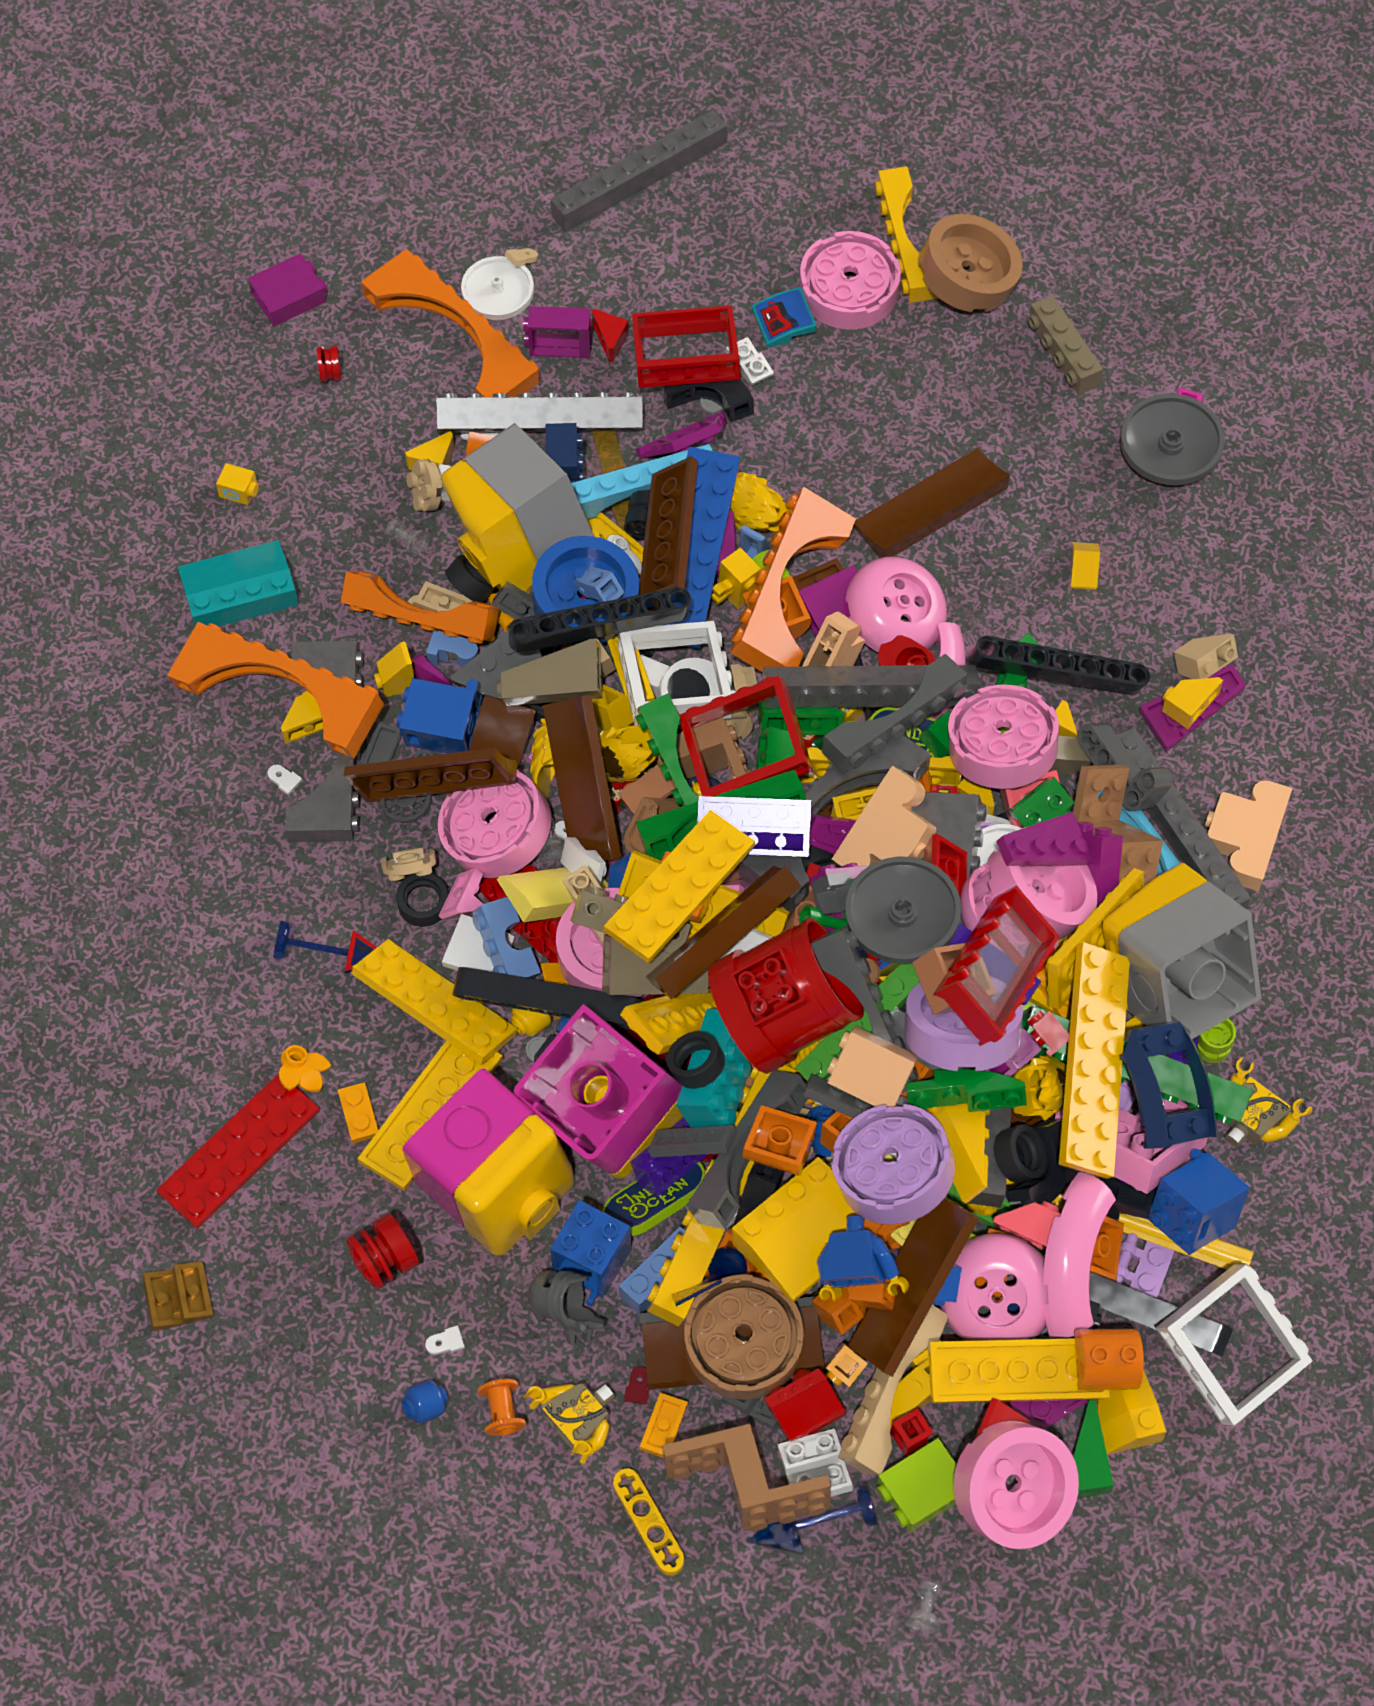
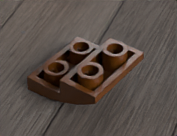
M486 694L479 711L469 749L479 750L495 747L504 757L518 760V764H521L528 737L532 732L537 709L524 705L507 706L502 699Z

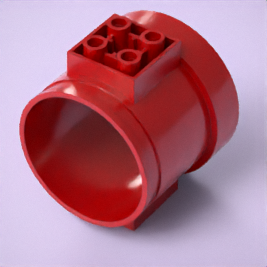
M813 918L802 921L798 926H793L746 952L735 950L708 967L710 990L723 1023L747 1060L756 1069L765 1074H769L794 1061L797 1058L798 1052L847 1027L849 1023L856 1022L864 1016V1008L855 994L836 977L822 970L811 942L828 932Z

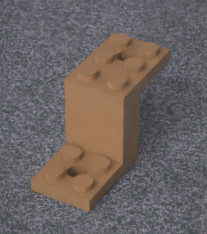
M724 717L693 728L707 775L728 768L731 778L734 779L751 772L747 770L745 756L741 747L738 748L733 726H727ZM682 731L677 733L676 749L685 779L695 777L696 774ZM659 756L655 758L657 765H660L662 762Z
M1125 765L1081 766L1073 808L1077 822L1086 821L1094 823V828L1109 827L1112 828V833L1122 835L1123 845L1119 882L1133 868L1144 871L1145 886L1156 877L1163 840L1119 820L1130 768ZM1103 790L1101 797L1098 798L1099 791Z
M750 1424L662 1445L664 1469L667 1479L674 1477V1479L680 1480L689 1477L693 1472L701 1470L712 1472L719 1469L721 1465H725L743 1531L748 1529L759 1531L766 1528L768 1524L776 1522L786 1524L795 1521L799 1516L807 1514L809 1516H818L825 1513L827 1509H830L831 1485L828 1475L768 1489Z

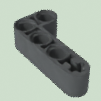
M1098 723L1080 727L1077 735L1078 742L1094 765H1125L1130 768L1122 804L1126 810L1151 809L1171 788L1173 777L1170 770L1165 767L1141 770L1109 724Z

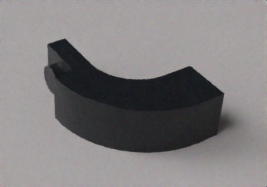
M741 380L663 387L664 403L668 410L703 398L720 405L730 422L754 414L753 396Z
M1062 1118L1042 1120L1031 1126L1039 1134L1045 1146L1047 1157L1045 1171L1040 1177L1021 1182L1006 1191L1008 1202L1020 1201L1021 1205H1028L1034 1202L1043 1203V1201L1049 1203L1054 1201L1063 1191L1067 1182L1065 1179V1166L1059 1165Z
M1065 1166V1179L1068 1187L1078 1172L1082 1171ZM1095 1176L1106 1184L1116 1199L1106 1214L1107 1217L1119 1220L1120 1214L1149 1219L1155 1190H1151L1146 1194L1136 1190L1129 1184L1119 1182L1113 1178L1105 1179Z

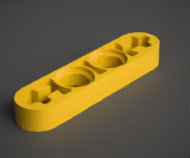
M631 1469L618 1471L613 1478L615 1493L658 1569L668 1576L678 1574L684 1567L683 1553L640 1477ZM623 1477H626L627 1480H634L632 1482V1490L635 1496L628 1502L626 1499L630 1498L629 1491L626 1487H619L622 1484L621 1479ZM644 1502L650 1507L649 1513L643 1517L636 1516L632 1510L636 1503ZM652 1528H660L665 1536L662 1541L654 1543L648 1539V1531ZM668 1542L671 1543L670 1546H667L668 1553L671 1557H678L676 1566L673 1568L670 1564L665 1566L663 1564L665 1562V1555L662 1548Z

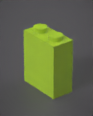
M939 1438L878 1475L877 1484L879 1486L876 1487V1490L885 1503L889 1501L895 1509L893 1516L901 1528L906 1526L909 1532L912 1533L956 1505L953 1485L957 1464Z

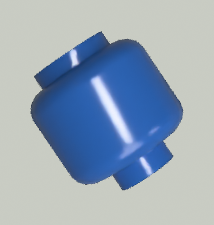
M425 1380L407 1388L404 1398L401 1399V1404L409 1420L423 1424L440 1417L444 1413L445 1403L448 1401V1398L442 1386H437L431 1380Z

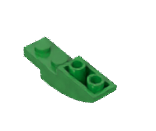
M948 1069L934 1070L935 1079L906 1083L908 1105L921 1109L967 1103L968 1112L1027 1105L1025 1082L994 1072L971 1069H958V1071Z

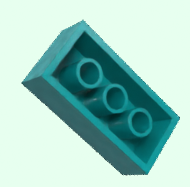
M707 1009L700 1031L707 1032L715 1038L725 1055V1066L717 1079L705 1087L691 1089L682 1086L676 1106L691 1128L734 1126L737 1107L743 1099V1088L746 1078L750 1076L751 1063L732 1039L718 1010ZM699 1050L692 1053L687 1071L701 1066L708 1059L710 1050Z

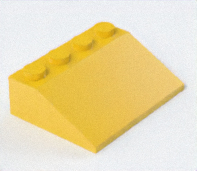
M817 1157L803 1169L800 1176H794L732 1227L733 1245L784 1295L794 1302L820 1280L817 1259L828 1243L829 1236L832 1233L846 1232L847 1217L860 1215L855 1213L844 1200L833 1170Z

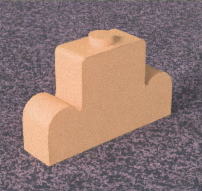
M839 611L826 616L802 666H853L865 643V640L858 636L861 626Z
M891 766L832 860L840 866L850 863H857L858 866H868L891 857L902 856L922 859L925 846L932 834H935L937 830L933 824L911 810L912 807L920 805L924 800V786L903 770Z
M1260 781L1254 786L1250 800L1223 792L1220 795L1215 812L1209 811L1205 826L1209 827L1208 836L1221 854L1230 857L1228 865L1244 887L1257 891L1260 890L1292 791L1290 787L1271 781Z

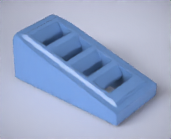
M745 525L740 528V547L751 559L760 552L770 550L765 536Z

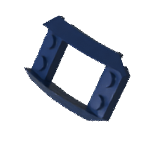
M1172 1021L1128 1030L1125 1039L1128 1043L1124 1054L1120 1055V1061H1124L1135 1089L1141 1125L1145 1126L1146 1142L1143 1143L1144 1149L1169 1148V1145L1207 1137L1217 1138L1215 1104L1210 1080L1199 1051L1181 1022ZM1184 1051L1194 1077L1199 1108L1165 1114L1160 1087L1148 1057Z

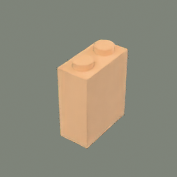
M855 1026L851 1033L846 1031L839 1044V1047L843 1049L839 1059L836 1057L832 1059L827 1073L831 1074L828 1084L876 1107L885 1104L887 1107H895L918 1056L858 1026Z

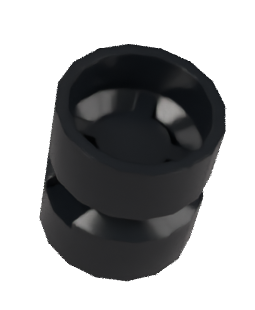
M640 490L632 493L630 496L624 530L628 535L636 539L645 540L650 491Z

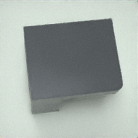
M849 872L827 874L811 883L817 908L824 915L845 912L846 897L852 884Z

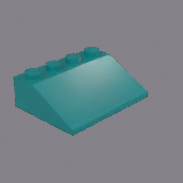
M279 540L178 566L195 626L197 622L205 625L212 623L219 627L298 606L295 587Z

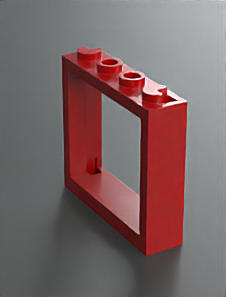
M732 305L632 313L638 388L740 380L739 353ZM726 331L729 354L656 360L643 359L641 338Z
M780 675L767 677L761 683L751 687H741L733 694L725 697H716L708 704L700 707H691L685 713L679 715L702 796L713 797L791 770H795L798 777L814 771L788 687ZM777 695L795 755L711 787L693 728Z

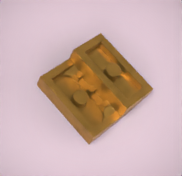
M203 1261L176 1264L171 1270L143 1273L142 1281L152 1331L202 1321L213 1316Z

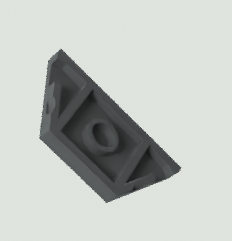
M508 630L450 677V681L456 685L458 683L466 687L469 679H475L478 682L477 694H487L499 698L497 682L501 681V672L541 658L540 649L526 652L514 651L509 646ZM518 633L515 636L525 637L526 635L523 633Z

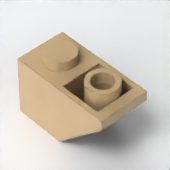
M1233 634L1192 639L1174 651L1178 674L1190 679L1208 678L1238 658Z

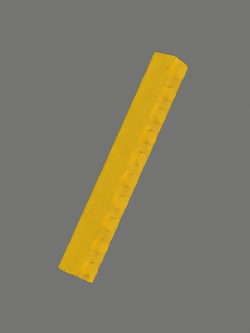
M787 1065L777 1069V1071L796 1074L797 1071ZM753 1066L749 1076L753 1080L750 1087L744 1086L743 1099L740 1102L742 1104L739 1111H736L734 1128L737 1127L771 1073H762ZM711 1159V1160H710V1162H709V1164H708V1166H707V1168H706V1170H705V1172H704L705 1175L707 1174V1172L709 1171L710 1167H711L712 1164L714 1163V1161H715L714 1159ZM749 1161L740 1182L739 1198L754 1164L753 1161ZM687 1210L681 1223L686 1226L682 1235L677 1233L671 1244L670 1249L674 1251L671 1260L665 1259L658 1274L663 1276L659 1286L656 1284L652 1286L646 1299L651 1302L647 1312L678 1327L686 1318L697 1292L684 1299L682 1298L685 1296L682 1295L688 1294L696 1289L694 1287L700 1286L725 1231L724 1229L699 1224L689 1210ZM677 1293L680 1301L674 1303L671 1294Z

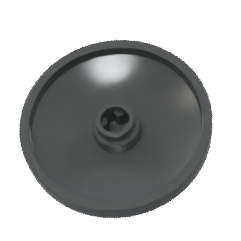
M1160 394L1144 399L1129 411L1122 425L1120 443L1123 455L1129 465L1143 477L1165 485H1184L1206 477L1215 469L1222 456L1225 436L1218 417L1202 402L1180 394Z
M891 857L871 864L854 879L846 897L845 917L849 932L853 931L855 933L859 946L868 954L889 963L913 964V961L933 948L948 946L951 943L960 923L961 902L956 886L948 875L937 866L914 857Z

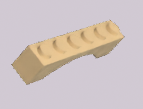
M933 1304L894 1376L891 1377L876 1367L871 1382L865 1388V1396L853 1416V1423L849 1433L842 1441V1449L838 1458L863 1474L880 1475L892 1450L890 1413L898 1382L913 1359L928 1347V1343L939 1341L947 1322V1314Z

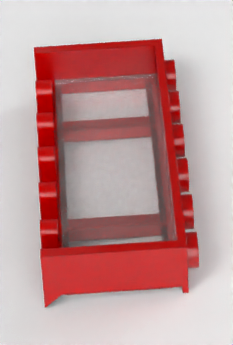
M1016 885L993 898L933 995L943 998L975 1037L980 1040L979 1046L990 1041L995 1043L1006 1034V1026L1016 1017L1015 1011L1026 1000L1025 994L1036 983L1035 977L1044 969V962L1054 952V945L1060 936Z

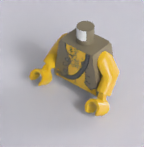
M1244 1057L1240 1058L1236 1063L1238 1071L1233 1073L1230 1081L1253 1089L1241 1122L1233 1119L1232 1124H1228L1232 1129L1225 1136L1226 1140L1232 1146L1239 1147L1246 1138L1256 1146L1262 1141L1270 1143L1286 1138L1299 1124L1301 1116H1309L1312 1113V1107L1309 1106L1304 1113H1301L1299 1106L1305 1099L1296 1100L1292 1107L1250 1075L1246 1079L1245 1075L1250 1073L1255 1065L1252 1062L1249 1070H1243L1240 1064Z
M582 1383L576 1386L567 1384L544 1389L532 1386L523 1396L524 1398L531 1397L534 1399L529 1405L532 1410H535L539 1404H543L541 1406L542 1416L572 1450L571 1456L573 1454H576L577 1457L580 1454L582 1455L579 1461L581 1464H585L590 1455L604 1446L610 1428L608 1423L609 1414L604 1406L615 1398L612 1391L605 1384L593 1393Z

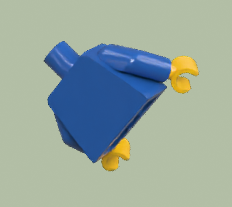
M860 1216L847 1217L846 1232L832 1233L829 1236L828 1243L817 1259L820 1282L824 1285L819 1292V1296L824 1301L830 1298V1292L834 1302L840 1299L842 1296L841 1288L886 1284V1279L890 1280L887 1289L888 1293L892 1296L898 1294L895 1284L901 1286L903 1293H906L909 1289L908 1281L903 1277L897 1276L899 1270L884 1241L871 1231L864 1230V1218Z

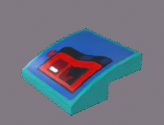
M801 287L774 294L751 306L767 348L789 343L794 336L816 332L817 325Z

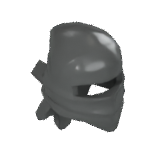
M548 1270L542 1271L534 1277L528 1291L529 1304L536 1319L544 1321L549 1318L559 1322L563 1326L567 1342L571 1346L575 1345V1335L582 1333L584 1341L591 1342L593 1329H603L605 1323L604 1320L595 1317L589 1309L583 1307L584 1293L582 1281H589L588 1275L574 1273L573 1271H559L558 1273Z

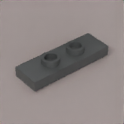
M810 1074L803 1093L804 1097L851 1118H855L864 1111L876 1107L828 1084V1081Z
M733 1125L657 1130L648 1151L651 1157L728 1153L737 1131Z

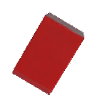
M598 309L591 310L593 328L609 363L613 362L629 335L628 320Z

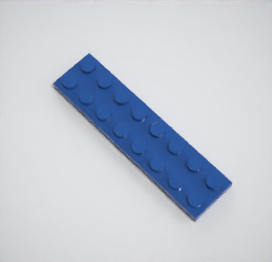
M694 447L688 448L687 458L692 456L698 461L685 589L691 595V604L686 619L663 625L706 622L740 456ZM679 602L673 603L675 606H683ZM701 644L685 646L700 649Z

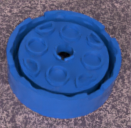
M575 536L561 540L541 555L534 568L532 576L534 613L538 615L599 603V600L594 598L580 599L577 595L579 591L574 584V580L583 576L590 566L611 571L625 592L618 599L638 595L639 577L637 569L623 549L606 539L594 536ZM621 613L625 617L631 616L629 613ZM595 618V619H594V620H596V621H598V622H603V621H605L603 618ZM570 623V624H568V625L571 626V627H577V626H579V625L576 624V623ZM545 628L548 632L553 631L550 628ZM618 633L597 637V639L603 643L613 639ZM586 640L572 642V644H578Z

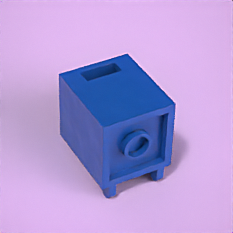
M412 678L410 687L406 686L403 695V702H405L404 711H400L397 718V727L400 729V736L403 737L405 746L445 754L470 751L469 747L482 701L481 695L477 694V680L469 679L466 688Z
M1192 1149L1189 1154L1190 1159L1193 1161L1161 1178L1148 1219L1188 1255L1236 1228L1250 1189L1245 1182L1209 1152L1204 1154L1198 1149Z
M579 1200L552 1244L550 1253L553 1271L557 1273L559 1271H573L574 1273L588 1275L589 1281H582V1287L591 1292L586 1301L588 1306L592 1307L598 1296L604 1298L632 1250L630 1226Z

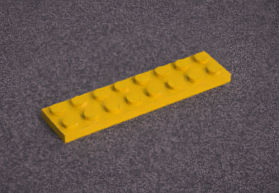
M1082 942L1076 947L1059 1165L1108 1179L1114 1177L1122 1073L1120 1055L1123 1054L1130 962L1126 956Z

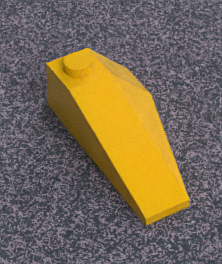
M967 1103L923 1109L937 1119L946 1133L955 1161L953 1184L962 1202L967 1204L987 1188L988 1155L984 1154L985 1140L989 1138V1129L985 1128V1117L990 1114V1110L968 1112Z
M1144 1369L1139 1389L1109 1390L1110 1398L1097 1399V1410L1107 1455L1163 1441L1166 1434L1165 1425Z

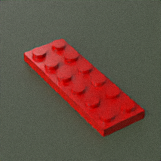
M277 1074L156 1190L157 1194L198 1230L320 1112L319 1107L296 1087L292 1090L286 1089L281 1084Z

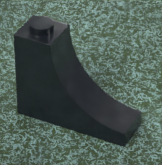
M754 1162L748 1174L733 1227L779 1190L785 1171Z

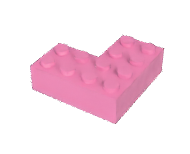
M1163 1099L1165 1114L1190 1110L1188 1105L1181 1101H1178L1176 1104ZM1063 1108L1055 1115V1119L1063 1118ZM1119 1108L1114 1177L1133 1186L1136 1190L1148 1194L1159 1185L1161 1178L1174 1172L1190 1159L1189 1154L1192 1149L1201 1150L1204 1148L1208 1137L1169 1145V1148L1144 1149L1143 1143L1146 1142L1145 1126L1141 1125L1140 1113L1134 1116Z

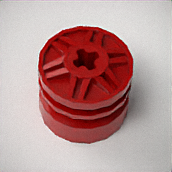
M386 1213L372 1222L375 1232L374 1237L371 1238L364 1229L358 1230L363 1242L362 1244L358 1242L354 1235L345 1238L355 1266L362 1277L371 1283L375 1290L384 1287L379 1276L380 1273L389 1283L394 1281L390 1270L391 1266L394 1265L400 1273L405 1274L420 1265L408 1238L390 1213Z

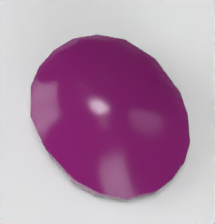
M422 653L411 659L413 674L417 679L451 686L449 680L429 663Z

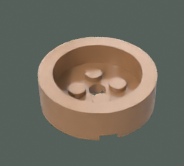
M954 214L939 220L930 231L918 256V266L922 268L923 280L928 288L945 303L972 312L973 309H984L987 312L1000 307L1007 300L1018 282L1023 268L1020 251L1013 239L995 223L971 214ZM969 265L971 272L964 270L962 266L968 267Z
M733 1275L722 1278L706 1287L691 1305L684 1327L686 1356L697 1378L717 1394L740 1400L766 1396L774 1388L784 1385L798 1366L803 1346V1323L800 1312L795 1302H792L771 1281L768 1282L753 1277V1275ZM740 1327L749 1328L752 1331V1337L749 1341L739 1340L735 1336L737 1329Z

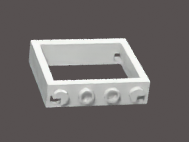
M714 621L660 625L618 633V652L634 726H639L635 716L639 715L637 712L638 707L650 702H645L634 650L708 644L720 695L671 699L678 715L685 713L691 707H700L708 704L716 697H725L735 693L734 690H730L732 685L731 672L725 669L727 666L726 652L721 651L722 636L720 631L716 632ZM732 713L721 717H724V719L731 718Z
M1246 1264L1230 1267L1156 1327L1161 1337L1223 1425H1236L1312 1362V1359L1307 1354L1309 1350L1305 1343L1296 1338L1291 1330L1292 1325L1283 1314L1279 1313L1275 1307L1276 1302L1273 1296L1261 1287L1258 1282L1259 1277L1257 1273ZM1240 1282L1292 1360L1234 1406L1181 1328Z

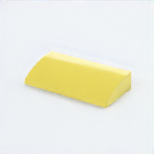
M565 867L499 876L497 879L523 922L562 917L565 910L574 902L562 882L563 878L571 874ZM603 878L600 885L601 888H608V883Z

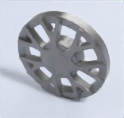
M426 795V797L417 799L416 796L394 799L395 802H385L383 800L380 803L384 814L389 819L398 823H410L418 820L428 811L431 804V795ZM416 804L423 806L420 811L414 809ZM397 806L399 808L397 813L393 815L389 812V810ZM404 811H411V816L403 817Z

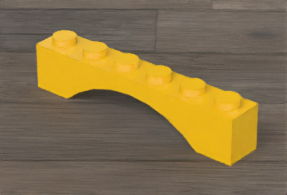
M908 167L878 171V181L874 182V190L876 196L881 197V201H879L881 216L885 215L887 219L884 225L886 235H891L892 238L890 240V250L893 255H896L900 264L902 280H900L901 292L903 295L907 294L909 303L938 299L923 280L922 268L918 266L919 252L908 239L904 229L903 216L911 202L913 185Z

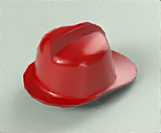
M896 635L892 641L881 644L878 651L880 666L929 665L936 660L929 649L903 635Z

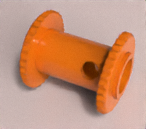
M498 1379L487 1382L478 1388V1395L488 1397L492 1423L485 1428L487 1435H509L522 1430L526 1426L524 1419L515 1417L511 1392L518 1389L517 1381L513 1379Z

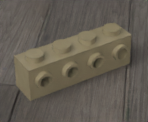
M1052 295L1031 304L1028 316L1029 325L1039 336L1042 345L1049 351L1055 364L1065 375L1069 385L1074 388L1078 395L1101 385L1103 368L1055 297Z
M590 885L588 890L580 888L570 921L574 924L605 933L603 931L604 925L629 898L616 894L615 899L604 896L605 890ZM686 922L661 951L672 954L686 942L691 924Z

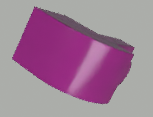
M1022 1028L1020 1044L1016 1053L1003 1064L982 1071L1012 1077L1043 1049Z

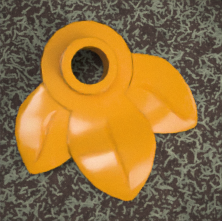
M292 1045L282 1052V1067L278 1075L281 1084L288 1090H292L299 1085L306 1091L318 1092L321 1090L323 1082L320 1072L328 1070L331 1064L321 1054L307 1053L303 1047Z

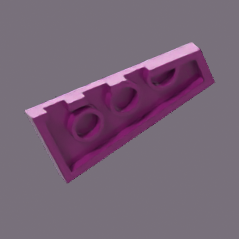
M1073 812L1005 834L996 841L1006 866L1087 865L1093 860L1088 844Z

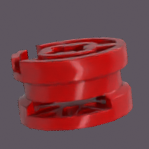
M332 345L327 349L324 346L317 347L320 382H327L328 379L341 381L338 346Z

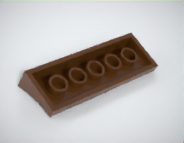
M976 448L855 520L853 527L879 558L894 557L1007 489L1010 474L995 465L979 448Z
M692 456L652 474L638 595L676 587L685 589L698 461ZM653 607L647 608V610L651 612L657 611V609Z
M591 695L543 705L567 837L577 838L585 850H596L604 861L621 858Z
M494 747L347 766L344 769V777L366 802H375L515 784L518 760L504 757Z
M773 865L650 972L646 978L654 987L670 999H673L705 971L710 964L720 958L799 889L801 885L786 865L783 868Z
M946 1197L932 1211L918 1218L895 1259L899 1270L897 1276L903 1277L908 1281V1291L903 1293L901 1286L898 1284V1294L895 1296L893 1310L869 1308L848 1347L875 1365L883 1373L893 1377L979 1218Z
M814 1306L797 1307L803 1323V1346L800 1361L792 1375L800 1369H807L812 1372L819 1368L821 1372L825 1371L818 1313ZM684 1319L679 1327L668 1321L642 1324L648 1390L703 1384L694 1374L686 1356L684 1340L686 1319ZM740 1327L735 1332V1336L741 1341H749L752 1337V1331L747 1327Z

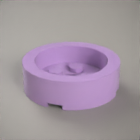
M989 977L996 993L990 999L995 1004L1005 984ZM918 983L910 991L906 1001L905 1040L909 1048L918 1057L934 1066L958 1071V1067H975V1071L991 1069L1003 1064L1016 1053L1020 1044L1023 1007L1021 1004L1015 1011L1016 1017L1006 1026V1034L995 1043L990 1041L979 1046L980 1040L975 1037L955 1012L933 1015L922 985Z
M885 1104L864 1111L844 1127L833 1148L832 1170L844 1200L855 1213L872 1222L901 1224L926 1215L945 1198L954 1179V1156L943 1127L934 1116L916 1106L903 1104V1107H887ZM889 1153L898 1154L896 1163L894 1161L883 1162V1160Z

